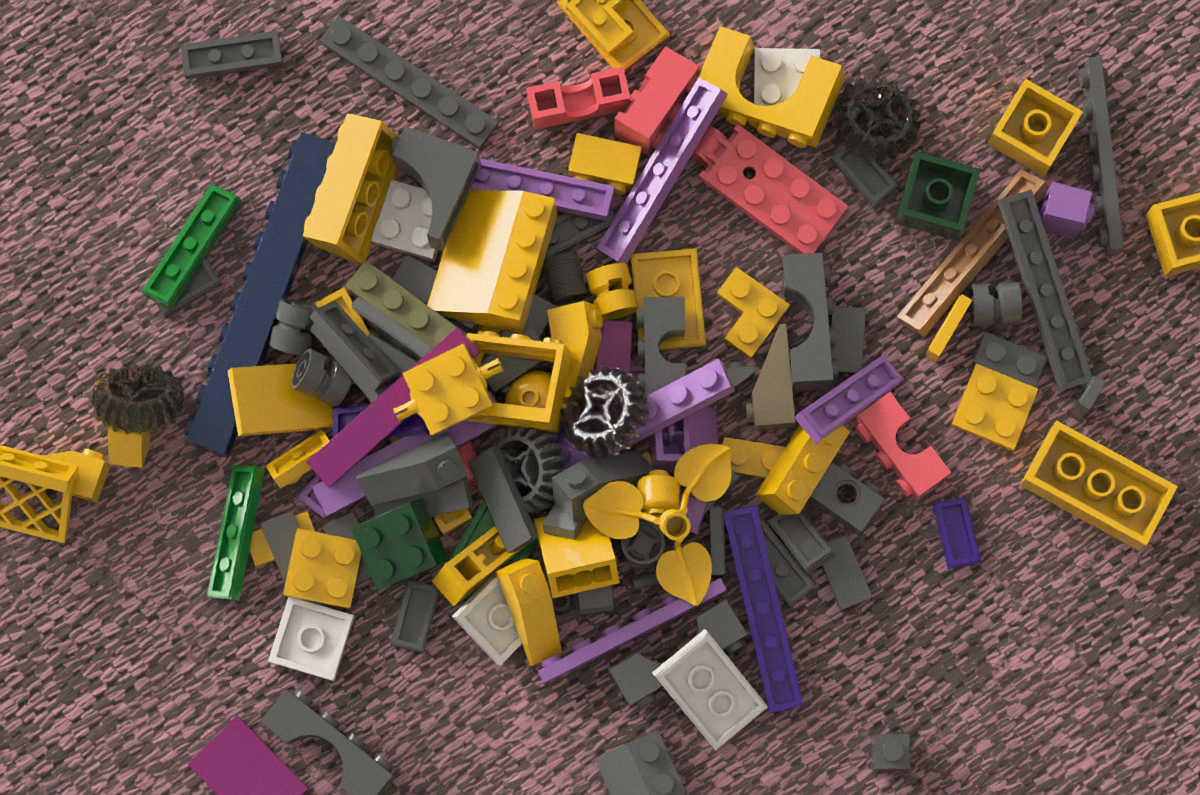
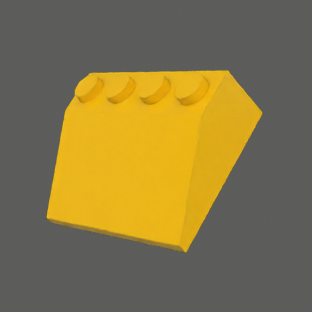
M470 190L444 248L427 306L444 317L518 334L524 333L533 295L537 288L558 215L555 198L525 191Z

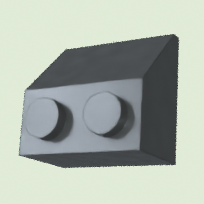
M658 730L626 743L595 759L610 795H686L683 784Z

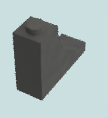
M405 126L401 137H395L390 153L393 156L396 168L416 179L428 193L432 201V219L427 238L430 248L443 252L482 166L479 152Z

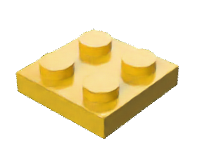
M976 363L951 426L1014 451L1038 388Z
M297 528L283 596L350 609L362 554L356 540Z

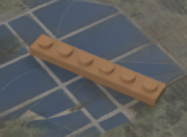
M1021 169L897 315L900 323L925 337L1008 239L1009 236L997 200L1032 189L1037 204L1049 189L1046 181Z

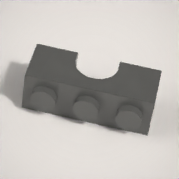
M645 297L644 308H637L638 328H644V340H638V361L645 360V373H638V393H645V397L686 376V363L668 362L659 353V346L664 340L671 337H684L685 335L684 297Z

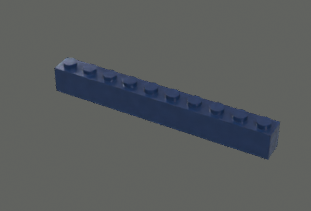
M301 132L298 141L293 140L288 153V159H291L287 171L282 170L277 181L278 196L276 201H270L265 215V219L268 220L264 232L259 231L254 243V250H257L253 263L248 262L246 264L242 280L245 281L241 293L237 292L232 301L231 311L234 313L230 324L225 323L219 338L222 346L219 354H214L210 360L208 373L211 375L207 386L202 385L198 392L196 404L199 407L195 417L191 416L185 427L184 435L188 436L186 441L192 447L225 458L230 456L238 432L228 370L236 367L263 366L270 348L268 342L272 327L279 323L275 317L281 298H288L309 242L303 237L304 224L307 217L311 214L315 203L316 190L322 184L326 173L327 160L333 154L336 145L334 142Z

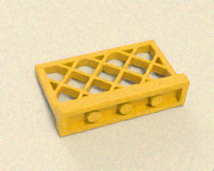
M0 445V489L4 487L14 499V501L5 506L0 501V527L65 543L69 529L73 484L78 476L79 465ZM15 480L25 482L32 491L22 496L11 482ZM52 489L63 492V498L54 504L44 490ZM35 495L47 508L38 514L27 502L28 499ZM19 506L29 519L25 521L16 520L9 510ZM52 514L60 524L59 530L48 528L41 519Z

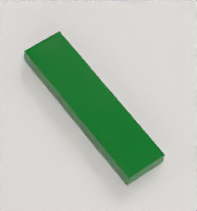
M214 184L210 185L141 292L145 297L172 310L242 201L239 196Z
M233 465L207 594L209 598L239 601L265 473L264 468Z

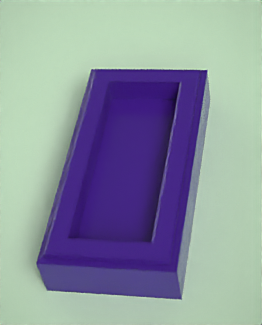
M966 496L933 503L932 507L947 569L981 563Z

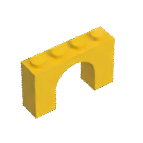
M720 26L699 74V77L728 93L716 115L727 118L726 120L734 126L739 124L743 128L745 125L757 128L759 133L767 137L774 138L776 135L788 138L787 141L797 147L805 148L806 145L816 148L845 80L842 65L811 55L801 81L791 97L773 106L756 105L746 100L740 93L742 77L755 49L752 39L749 35Z

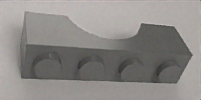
M823 253L783 255L781 262L783 298L798 303L806 310L811 319L813 329L805 342L790 350L793 392L831 390L833 379L839 378L838 359H832L831 347H836L835 327H829L828 315H833L832 295H826L825 284H830L831 281L830 265L823 263Z
M727 600L722 601L696 618L697 635L706 629L727 656L744 646L741 640L747 637V633ZM636 653L609 670L610 676L629 707L631 708L637 704L639 709L655 701L657 698L654 693L664 688L652 674L663 663L651 661L640 653Z
M286 689L260 720L262 724L289 745L308 737L322 738L333 744L339 752L343 763L340 787L350 795H381L395 777L389 772L393 767L379 754L372 758L365 753L363 748L366 744L352 732L347 737L336 729L340 723L326 711H323L321 715L310 708L313 701L298 689L294 694Z

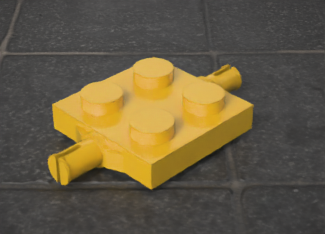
M461 344L402 373L410 389L411 401L394 408V413L399 414L396 415L399 421L418 413L424 419L430 434L434 436L494 407V403L487 390L486 379L503 372L504 368L500 365L499 358L480 367L473 360L466 344Z

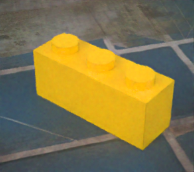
M799 425L757 491L756 496L779 515L799 514L850 431L842 425L815 444L801 425Z

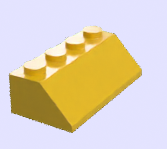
M347 113L344 124L339 128L338 140L333 154L327 160V170L322 184L316 190L315 203L311 214L307 217L304 224L303 237L313 245L359 265H362L367 259L372 245L371 238L391 180L395 181L399 170L396 168L393 156L390 153L392 143L397 135L382 121Z

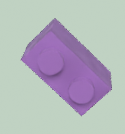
M1052 182L1043 197L1039 212L1045 232L1074 239L1079 231H1085L1087 223L1091 222L1095 204L1090 203L1092 192Z

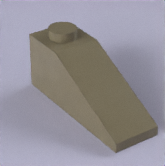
M779 324L753 389L751 402L745 403L747 423L753 422L754 431L794 428L796 423L786 324Z

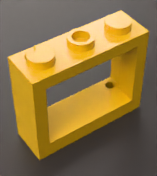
M479 331V334L467 333V337L481 351L473 359L480 367L484 354L554 362L545 409L494 403V407L465 421L512 427L522 426L528 429L536 428L558 432L573 355L564 342L551 338H544L543 342L533 341L530 337L521 334H512L511 338L499 337V334L492 331Z

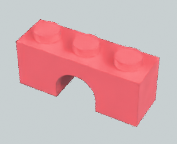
M624 67L592 73L588 81L574 86H560L559 81L526 88L534 130L626 111L631 103Z
M889 392L857 415L855 421L858 425L855 427V430L865 443L871 441L878 450L875 456L883 468L886 470L891 468L899 479L895 482L900 491L906 497L912 495L916 501L948 478L951 471L932 446L918 454H907L898 447L896 432L909 422L910 417L892 393Z

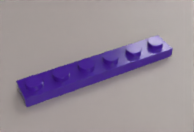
M757 505L723 512L769 711L771 713L802 706V697Z

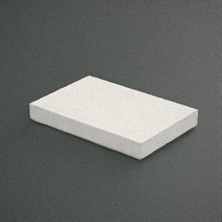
M706 629L652 672L715 751L768 708L766 703Z

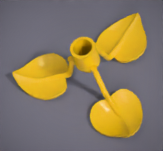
M705 444L685 452L677 461L674 469V478L678 480L680 485L687 487L683 492L681 507L679 510L669 509L665 511L660 518L640 512L644 504L641 492L634 485L624 481H615L604 485L583 503L584 512L592 525L606 536L614 539L633 537L639 529V518L659 525L662 533L669 539L675 540L674 546L676 550H668L660 556L656 565L657 580L668 593L694 606H698L709 588L712 562L708 551L700 543L690 542L681 547L683 539L689 534L691 528L690 521L685 516L688 512V499L692 492L693 496L698 500L709 502L717 500L727 491L732 475L731 449L721 444Z

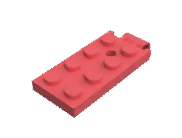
M739 124L735 126L734 132L729 139L716 128L709 126L691 155V158L707 167L705 171L702 170L699 174V179L798 253H814L848 205ZM750 167L755 171L753 179H747L743 175L745 168Z

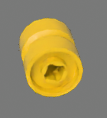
M610 264L596 268L586 274L590 294L597 297L593 304L597 305L603 320L610 321L637 312L639 306L635 291L628 288L632 280L627 264Z

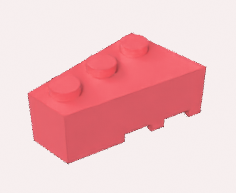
M665 46L645 74L644 78L646 79L639 90L635 89L629 98L631 103L624 113L619 111L615 117L614 136L627 144L641 146V152L648 156L653 148H657L666 133L664 131L670 121H673L682 106L681 102L684 97L690 93L696 83L699 65Z

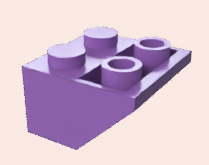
M706 406L650 435L652 467L655 470H664L669 475H674L675 465L685 452L700 445L718 444L716 409Z

